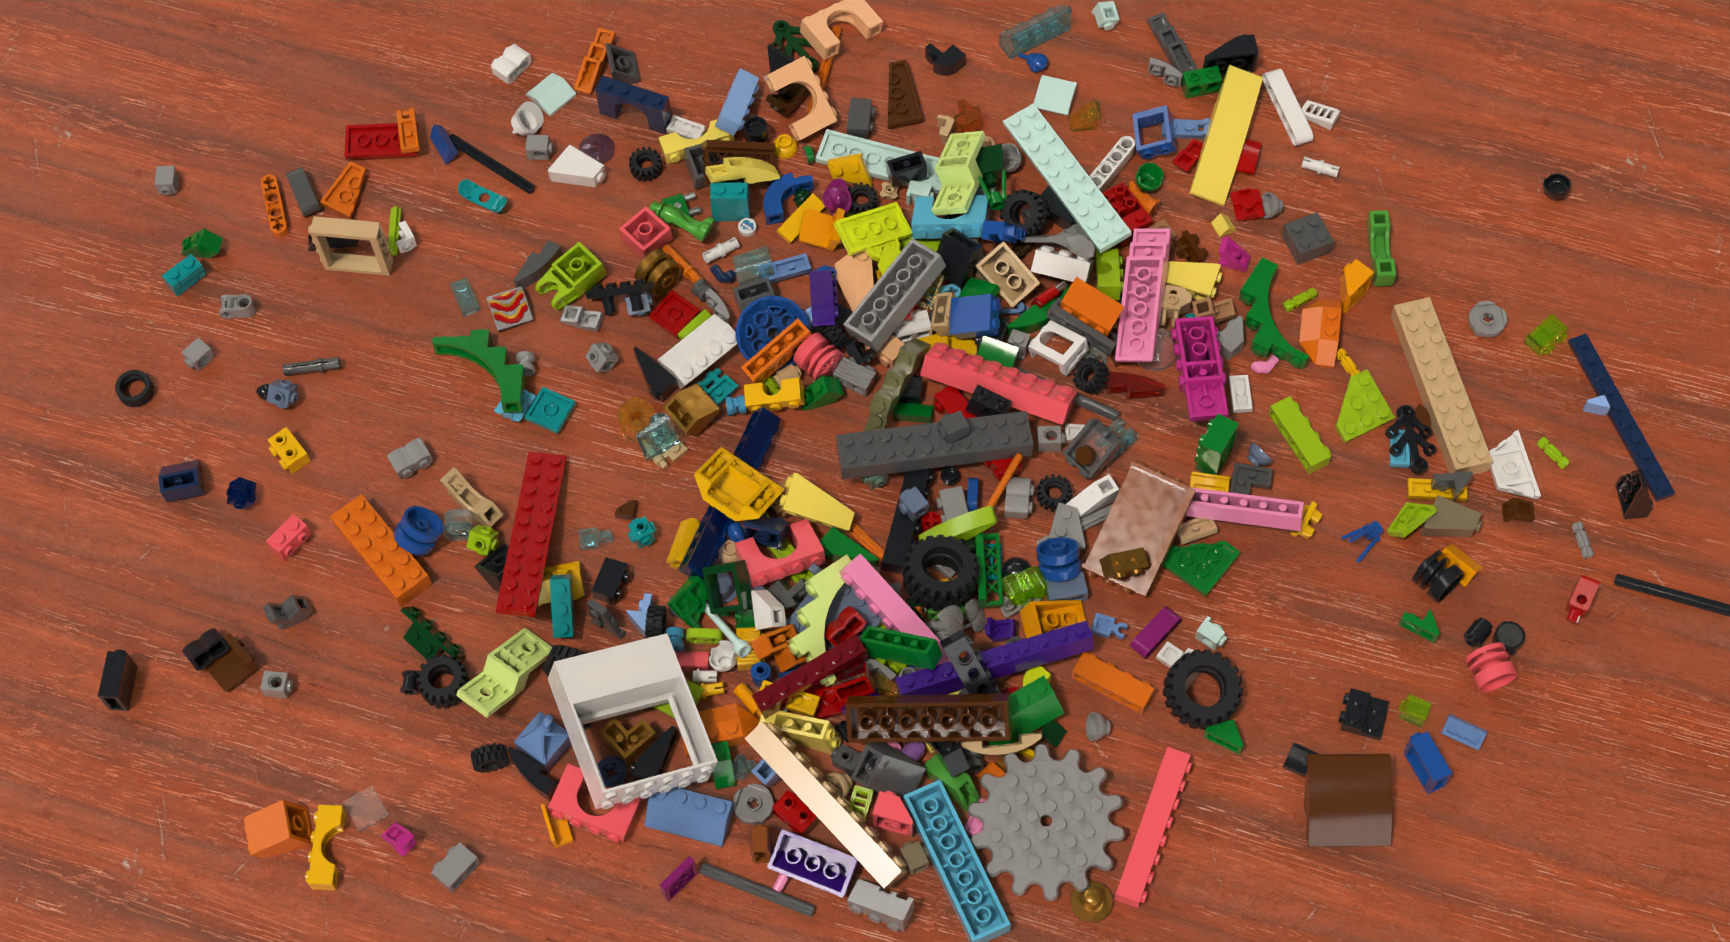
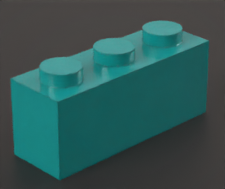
M572 574L552 575L549 582L553 638L573 637L576 631Z

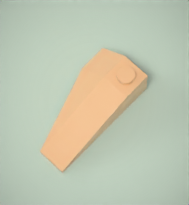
M865 251L851 256L848 254L835 263L837 271L836 282L840 285L852 312L874 286L872 258Z

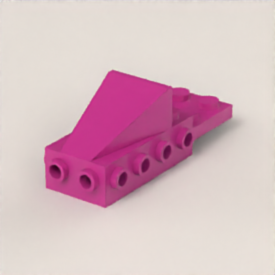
M1213 316L1175 319L1174 329H1171V338L1175 340L1173 346L1174 355L1178 356L1176 369L1180 371L1179 391H1183L1185 394L1190 422L1215 419L1217 414L1226 418L1229 415L1223 385L1226 383V374L1222 371L1223 357L1219 354L1221 347L1220 341H1217L1218 329L1217 325H1214Z

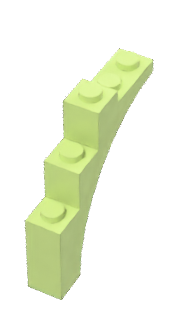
M848 555L843 556L804 582L807 593L815 599L796 611L799 623L802 626L805 625L806 629L788 640L790 644L788 647L791 653L797 655L798 658L805 654L807 656V663L826 652L824 640L825 620L833 598L844 584V581L841 579L842 575L839 572L851 561ZM832 674L820 680V683L822 685L825 684L826 687L830 686L836 680V676Z

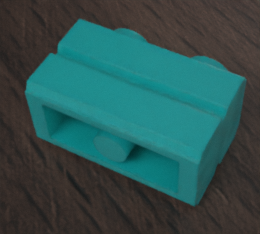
M190 254L164 273L162 278L167 287L178 297L207 274L202 264Z

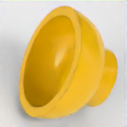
M787 134L780 135L773 142L776 148L773 153L780 159H790L798 151L796 140Z

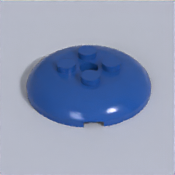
M765 296L751 302L742 311L736 324V342L741 354L749 361L773 340L768 337V330L770 328L775 329L778 336L797 318L810 331V324L806 314L795 302L785 297ZM793 357L789 359L784 365H782L778 370H781L790 364L794 365L795 363L793 362Z

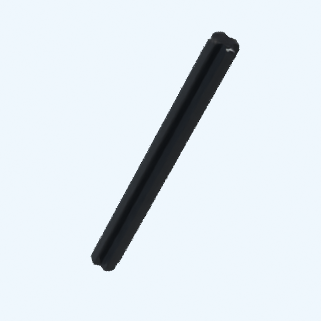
M455 134L449 136L455 148L528 194L535 190L533 183Z
M1621 574L1615 576L1614 584L1617 586L1730 616V604Z

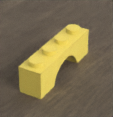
M717 120L710 121L708 131L699 138L686 139L674 132L659 137V143L666 164L682 160L684 149L687 147L701 144L705 140L735 141L734 136L715 127Z

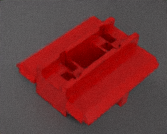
M1247 188L1230 193L1237 221H1256V218H1263L1265 216L1262 205L1263 200L1260 197L1259 189Z

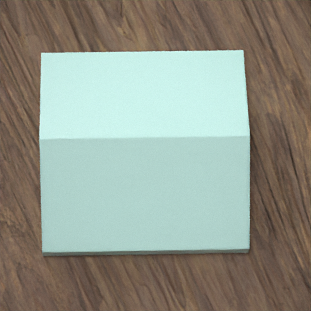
M551 73L530 90L526 96L551 117L572 100L576 93L564 78Z

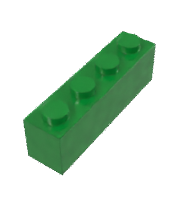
M868 625L859 639L866 649L867 655L879 659L934 670L942 657L936 639Z

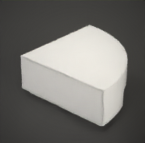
M1066 423L1065 443H1071L1085 425Z

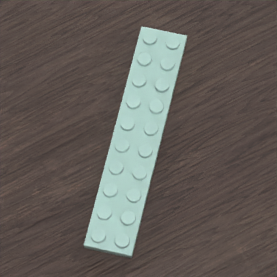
M1034 103L1003 121L1004 127L1100 254L1132 235L1131 230Z
M826 129L815 159L817 163L827 165L828 159L862 153L870 176L890 181L887 175L886 161L915 152ZM923 154L927 164V177L915 181L931 184L932 192L939 194L942 185L935 171L939 158ZM979 184L975 195H986L981 184ZM996 187L989 189L991 192L995 191Z

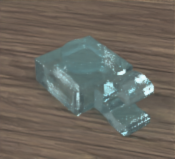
M597 527L578 530L580 550L600 548L599 542H613L611 530L598 532Z

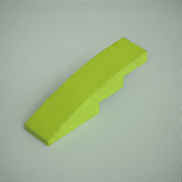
M990 505L952 518L918 535L919 540H926V537L931 535L933 537L944 535L943 537L953 536L957 541L959 539L967 541L997 523L994 508Z

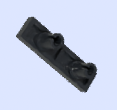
M644 279L633 281L634 283H631L629 280L620 282V285H617L616 282L606 284V287H603V284L594 285L592 290L585 293L587 299L600 298L604 314L608 315L616 313L613 300L615 295H629L632 311L644 309L641 292L653 289L654 285L653 281L645 282Z

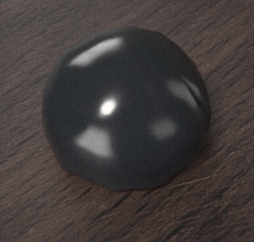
M1551 174L1544 179V193L1551 199H1563L1571 190V180L1563 174Z
M1012 557L1005 561L1002 568V580L1007 586L1022 588L1029 583L1031 566L1027 560L1020 557Z

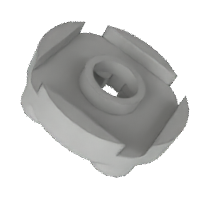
M1491 301L1477 303L1468 316V324L1473 330L1474 335L1478 337H1495L1500 335L1507 323L1505 310L1502 307L1499 308L1496 306V303ZM1485 316H1488L1492 321L1486 322L1483 319Z
M749 784L747 787L741 788L736 792L733 799V807L736 817L743 823L761 825L772 814L774 801L766 787L760 784ZM757 800L759 806L751 809L748 803Z

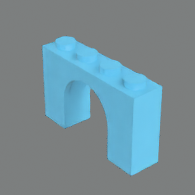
M975 195L968 212L954 219H941L932 213L931 210L935 203L934 196L916 197L911 222L913 239H941L943 233L951 228H955L969 238H982L983 222L989 221L991 210L986 195Z

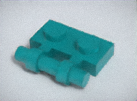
M716 368L713 372L710 371L706 374L704 380L696 384H699L712 400L720 406L726 401L725 397L732 396L739 389V386L726 374L719 378L718 376L722 372L719 368ZM710 383H714L709 389L706 388Z

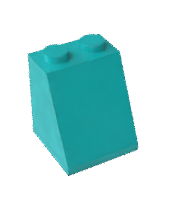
M711 183L710 201L712 216L715 219L714 222L741 221L744 218H750V187L748 183Z

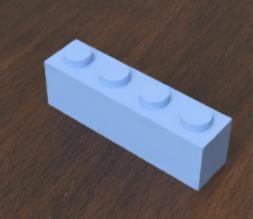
M741 68L739 69L715 127L733 136L737 130L741 131L745 123L742 119H746L750 111L747 107H751L755 98L752 95L755 96L759 85H757L759 77Z

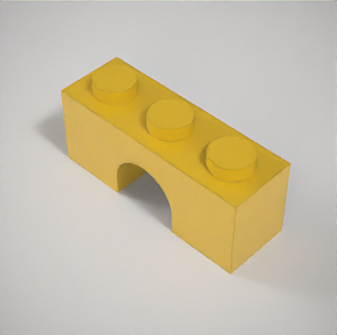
M799 377L781 380V389L775 395H768L767 387L763 382L744 385L745 407L752 413H761L763 410L768 409L778 411L783 407L798 408L799 405H805L804 383Z

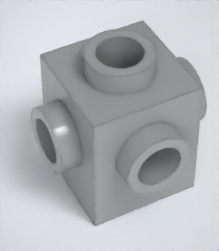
M594 343L585 355L596 372H610L619 360L612 346L608 343Z

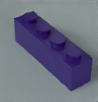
M831 270L811 271L809 276L812 325H835V317H838L836 277H832Z

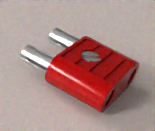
M1062 281L1057 286H1051L1032 301L1031 306L1036 304L1041 309L1051 300L1056 299L1059 293L1067 286V283Z

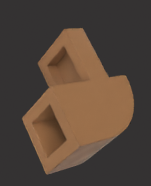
M1211 297L1192 302L1195 317L1213 316L1215 326H1220L1221 321L1237 317L1232 298L1213 303Z

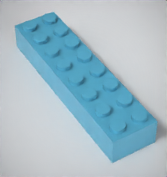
M941 780L903 795V804L913 820V825L923 846L925 845L933 867L969 942H987L1010 932L1011 924Z

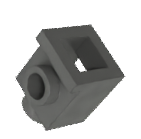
M842 744L840 748L836 747L832 752V765L852 776L862 753H858ZM843 755H846V756H848L849 758H848V759H843L842 757H843Z

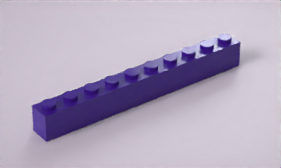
M1087 621L1079 622L979 652L983 660L980 664L983 669L987 667L992 676L989 680L997 679L1093 650V635ZM950 661L936 665L934 670L923 669L896 677L898 695H944L965 688ZM977 668L970 669L968 674L975 673Z

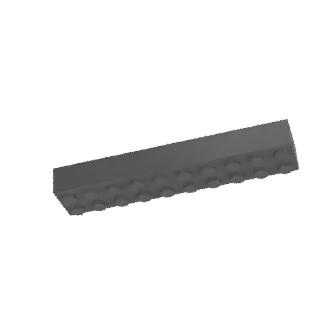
M1027 411L967 418L966 421L969 424L968 435L949 444L938 433L939 422L836 435V450L841 479L1014 458L1017 453H1021L1022 457L1032 456L1034 444Z

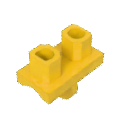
M1312 501L1310 505L1304 506L1301 531L1292 530L1290 533L1292 536L1300 535L1306 539L1312 536L1314 528L1308 525V522L1311 521L1316 524L1323 515L1316 509L1317 504Z

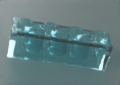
M1065 5L1051 7L1046 12L1035 15L1030 20L1021 22L1017 26L1003 31L999 34L1000 47L1011 60L1019 56L1020 53L1023 54L1069 31L1072 8Z

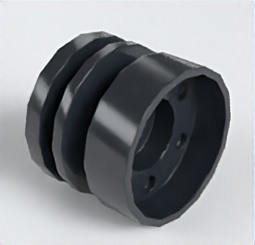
M1440 550L1426 558L1412 577V581L1415 584L1421 581L1419 585L1421 589L1431 585L1427 594L1437 603L1448 596L1465 575V572L1456 564L1446 568L1450 559L1448 557L1442 559L1444 554Z

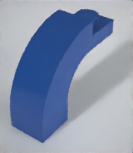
M793 172L781 176L780 179H776L769 186L763 202L766 225L784 222L783 203L798 190L808 189V191H814L812 175L794 178Z

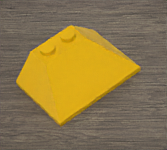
M722 447L694 474L703 500L734 521L759 519L785 490Z

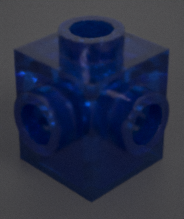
M242 477L231 481L226 492L228 496L227 504L233 505L236 509H245L254 504L256 499V482Z

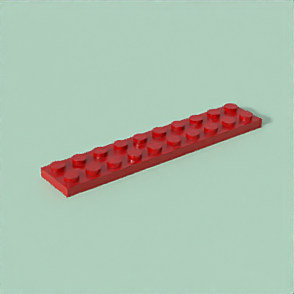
M528 452L496 605L497 614L536 618L567 455Z

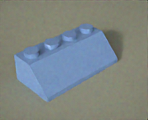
M675 787L666 793L657 792L649 797L644 826L723 847L734 811L733 802Z

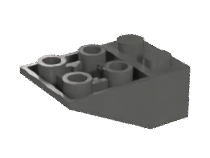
M769 278L733 288L734 300L740 314L756 299L765 296H775ZM770 328L768 330V337L774 339L777 337V331Z
M869 742L861 754L851 779L871 790L894 792L900 799H903V795L917 789L927 767L883 742Z

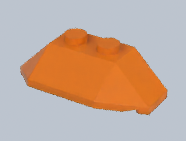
M1321 299L1302 309L1299 345L1309 355L1314 366L1334 368L1342 310L1340 301Z
M736 703L699 711L710 743L728 741L729 748L748 744L745 738L758 726L760 721ZM682 738L686 757H689V753Z

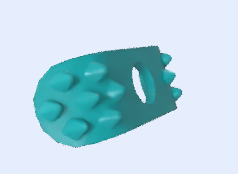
M463 179L458 184V193L463 198L485 209L499 213L506 206L507 197L481 187L469 179ZM486 193L490 198L487 202L483 203L480 201V196Z

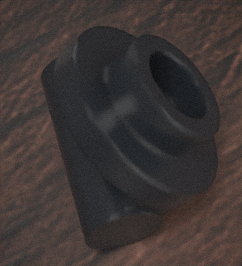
M841 721L835 727V730L848 744L847 721Z

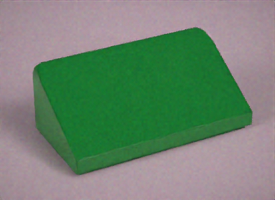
M898 402L894 409L893 420L931 423L933 405Z

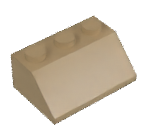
M1004 241L976 265L990 283L999 286V293L1012 308L1041 285Z

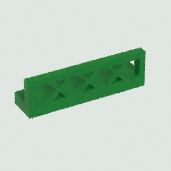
M981 532L975 536L976 556L979 563V608L1002 607L999 533L983 534ZM984 540H996V545L989 550L984 546ZM990 555L997 560L992 567L985 563V560ZM991 573L998 578L993 585L986 581V578ZM991 591H994L999 596V601H987V596Z

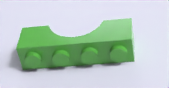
M1388 210L1369 211L1366 225L1372 271H1374L1373 283L1374 286H1393L1396 269L1389 248L1390 222Z

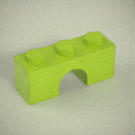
M1096 249L1095 270L1097 290L1114 300H1120V293H1123L1124 281H1120L1123 280V269H1120L1122 267V256H1119L1118 249H1107L1101 254Z

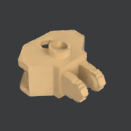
M1165 285L1161 326L1166 324L1167 317L1173 318L1171 325L1174 327L1175 319H1179L1180 315L1190 311L1192 295L1184 287ZM1175 291L1177 294H1170V292Z

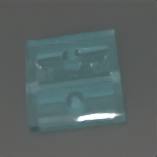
M768 246L732 256L740 286L775 275Z

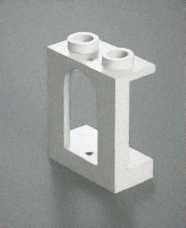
M1052 320L1042 327L1040 333L1028 345L1032 358L1038 354L1059 365L1060 373L1066 376L1089 350L1085 337ZM1055 333L1073 342L1064 355L1045 346Z

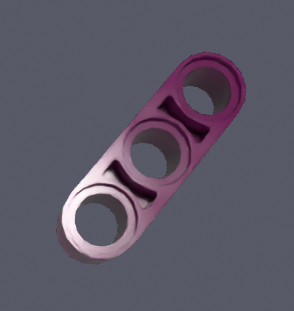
M1165 606L1133 639L1130 647L1144 659L1148 658L1179 625L1182 618Z

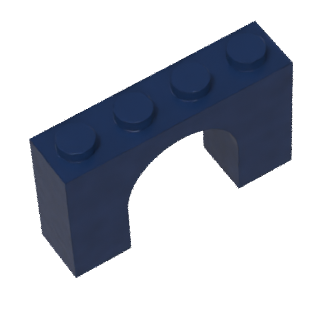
M605 76L601 77L595 89L600 114L617 119L623 103L638 108L646 115L649 130L666 135V128L672 119L669 96Z

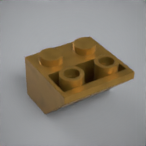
M699 384L676 393L663 407L686 434L695 437L700 434L721 410Z

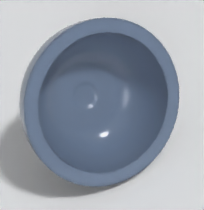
M1252 442L1247 459L1254 466L1258 467L1271 464L1273 462L1272 459Z

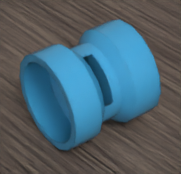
M738 395L737 398L725 397L728 416L735 413H747L744 395Z
M680 627L665 629L664 634H668L674 651H683L684 642L682 638L684 637V629Z

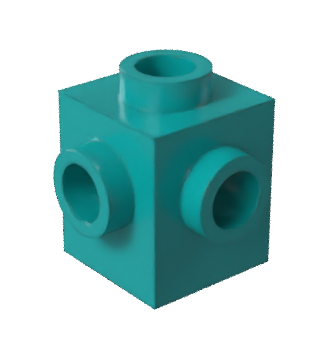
M645 516L636 518L628 524L629 532L627 535L631 543L635 542L638 549L656 541L654 534L656 528L653 522H648Z

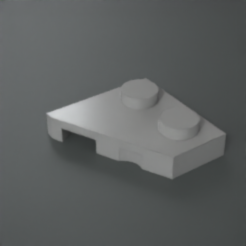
M1058 502L1048 539L1057 537L1071 538L1079 543V549L1084 551L1085 541L1078 509Z

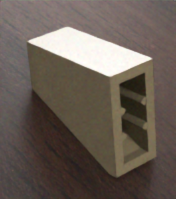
M1437 495L1434 502L1437 512L1427 519L1421 535L1425 537H1472L1474 531L1478 532L1482 521L1479 519L1482 513Z

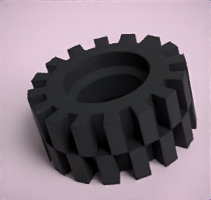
M642 147L641 151L638 148L636 149L637 153L633 151L632 156L629 157V167L633 177H637L638 181L642 178L643 182H646V179H649V182L652 181V177L657 179V174L660 175L663 168L659 152L657 153L655 149L652 151L651 147H648V150ZM643 161H651L653 163L649 168L639 167V164Z
M860 182V186H857V183L853 184L854 188L852 186L848 187L852 198V205L848 213L851 211L852 216L877 208V192L872 185L869 188L868 183L863 186V182ZM864 196L868 198V202L857 204L854 202V199Z
M837 324L816 326L814 328V332L822 334L830 341V345H834L838 350L847 345L848 339Z
M1095 358L1082 359L1083 363L1079 362V367H1075L1077 372H1073V376L1076 377L1073 378V382H1075L1074 385L1078 389L1088 394H1096V391H1101L1100 387L1104 388L1106 386L1104 382H1108V378H1106V376H1109V372H1107L1108 367ZM1094 370L1092 379L1088 381L1089 374Z
M1051 474V478L1048 475L1045 476V480L1042 478L1037 486L1036 496L1037 501H1040L1039 505L1041 507L1044 505L1045 510L1051 508L1050 512H1054V509H1057L1058 502L1067 504L1071 500L1072 493L1070 482H1067L1065 477L1061 479V475H1058L1056 478L1055 474ZM1049 488H1058L1062 494L1059 498H1050L1047 495V490Z
M648 606L645 620V638L664 634L667 623L666 606Z
M496 743L492 745L486 744L484 747L479 746V749L475 748L470 754L473 770L476 772L484 773L487 771L488 773L491 770L497 771L498 768L502 769L503 766L506 767L509 764L507 748L501 743L497 745Z

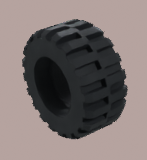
M927 536L926 540L920 539L916 542V545H912L906 554L902 576L903 586L906 588L908 596H913L912 600L916 604L921 603L923 608L927 609L929 607L933 609L932 611H938L951 605H956L960 608L961 603L963 605L966 604L975 593L979 576L978 558L975 553L972 554L973 550L970 546H965V542L960 539L957 541L953 536ZM932 565H944L954 570L958 577L950 581H937L930 578L924 572V569Z
M1199 649L1193 650L1190 654H1184L1169 669L1163 683L1165 685L1163 696L1167 699L1165 701L1166 707L1172 709L1171 715L1173 717L1177 715L1180 718V723L1184 724L1186 722L1190 728L1194 729L1196 727L1206 729L1209 726L1225 722L1236 711L1241 702L1240 696L1243 695V688L1240 687L1243 681L1242 677H1238L1236 674L1239 671L1237 667L1230 665L1232 661L1228 657L1223 659L1221 658V653L1216 652L1213 654L1208 649H1205L1203 652H1200ZM1194 672H1203L1212 676L1220 688L1218 702L1210 707L1194 703L1187 695L1185 689V682L1189 675Z

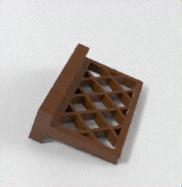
M705 140L701 143L704 162V185H711L705 173L706 166H713L709 160L708 153L715 154L719 158L714 165H718L720 161L723 163V158L727 154H731L733 157L749 155L750 158L754 159L768 156L769 164L774 166L773 151L776 150L775 143ZM741 178V179L735 180L734 182H730L729 180H727V181H721V182H719V183H745V182H744V180ZM775 180L769 181V183L762 181L748 185L755 188H769Z

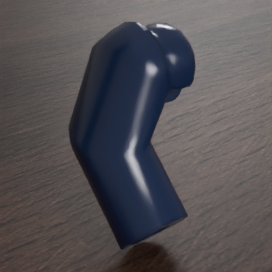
M717 264L710 268L718 282L732 283L735 280L736 273L733 270L722 272Z

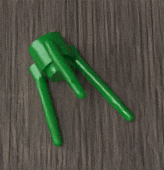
M1002 171V193L999 191L991 192L987 184L979 176L978 180L986 194L990 208L992 210L1002 209L1005 206L1004 200H1007L1006 171Z

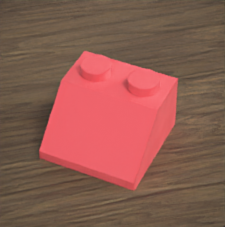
M880 791L873 811V826L913 837V820L900 797L891 791Z

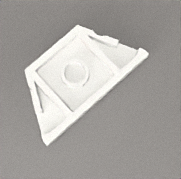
M1517 430L1509 438L1500 442L1496 448L1489 451L1493 460L1490 472L1497 491L1540 499L1541 494L1519 430Z

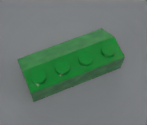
M1044 675L1010 694L1013 731L1010 740L988 741L990 746L1014 743L1018 741V734L1032 733L1065 714Z

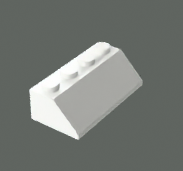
M714 314L657 361L677 379L678 387L682 389L737 344L736 332L729 324Z

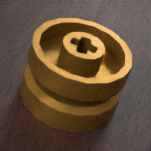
M655 249L639 263L634 277L635 280L653 281L654 288L647 291L653 296L659 297L667 293L680 277L682 269L681 265L675 260L670 259L669 255L663 250Z

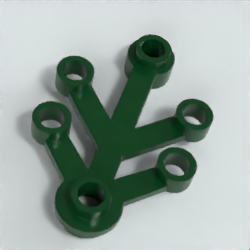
M784 20L776 21L772 27L776 37L771 45L774 47L778 46L779 48L777 49L782 51L781 42L784 37L787 40L785 54L791 57L794 49L800 57L805 56L806 59L808 58L813 63V68L811 69L815 73L818 70L817 59L810 57L801 47V45L812 47L805 38L793 37L791 33L801 34L800 27L790 26Z

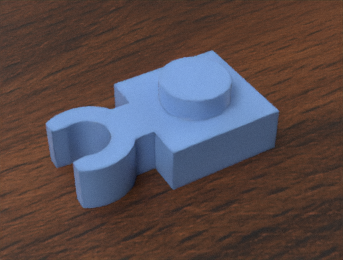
M1096 613L1091 633L1105 638H1110V635L1114 634L1117 639L1123 640L1125 634L1119 633L1118 630H1127L1128 625L1125 623L1114 624L1115 618Z

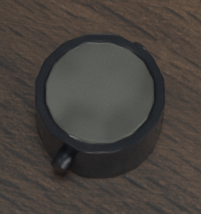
M1503 621L1496 628L1492 637V643H1503L1506 648L1505 652H1508L1509 655H1515L1523 645L1525 632L1519 624L1512 621Z

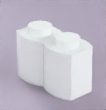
M516 44L507 47L503 55L492 62L491 69L493 75L508 85L511 84L531 64V54Z

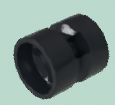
M759 116L748 118L744 123L745 141L768 143L766 121Z

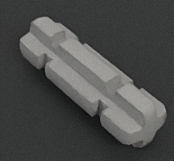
M1581 521L1575 522L1572 525V530L1576 533L1575 538L1580 550H1582L1581 554L1584 559L1591 558L1594 552L1592 547H1590L1591 544L1587 533L1583 530L1585 529Z

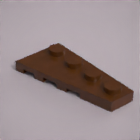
M907 59L889 63L888 129L923 122Z

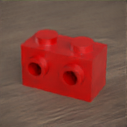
M787 790L772 806L773 814L801 837H805L819 822V818L802 802L795 792L792 793Z

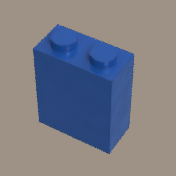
M993 294L951 298L949 334L957 339L998 335V329L1000 328V299Z

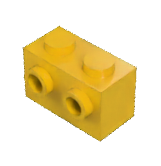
M287 427L267 439L270 444L268 449L274 457L278 456L280 458L278 462L284 470L288 469L291 474H294L311 462L306 451Z

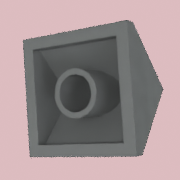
M606 43L605 47L612 79L627 84L639 83L641 79L635 52Z

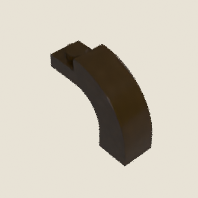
M791 83L779 94H768L765 100L771 103L770 107L786 116L794 112L804 102L810 91L801 84Z

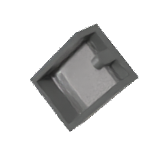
M1091 418L1062 454L1071 466H1076L1080 469L1079 473L1084 478L1096 479L1125 443L1101 421ZM1083 445H1089L1095 451V460L1087 465L1080 464L1075 457L1076 450Z

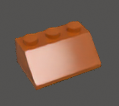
M1076 277L1059 307L1107 337L1125 306Z

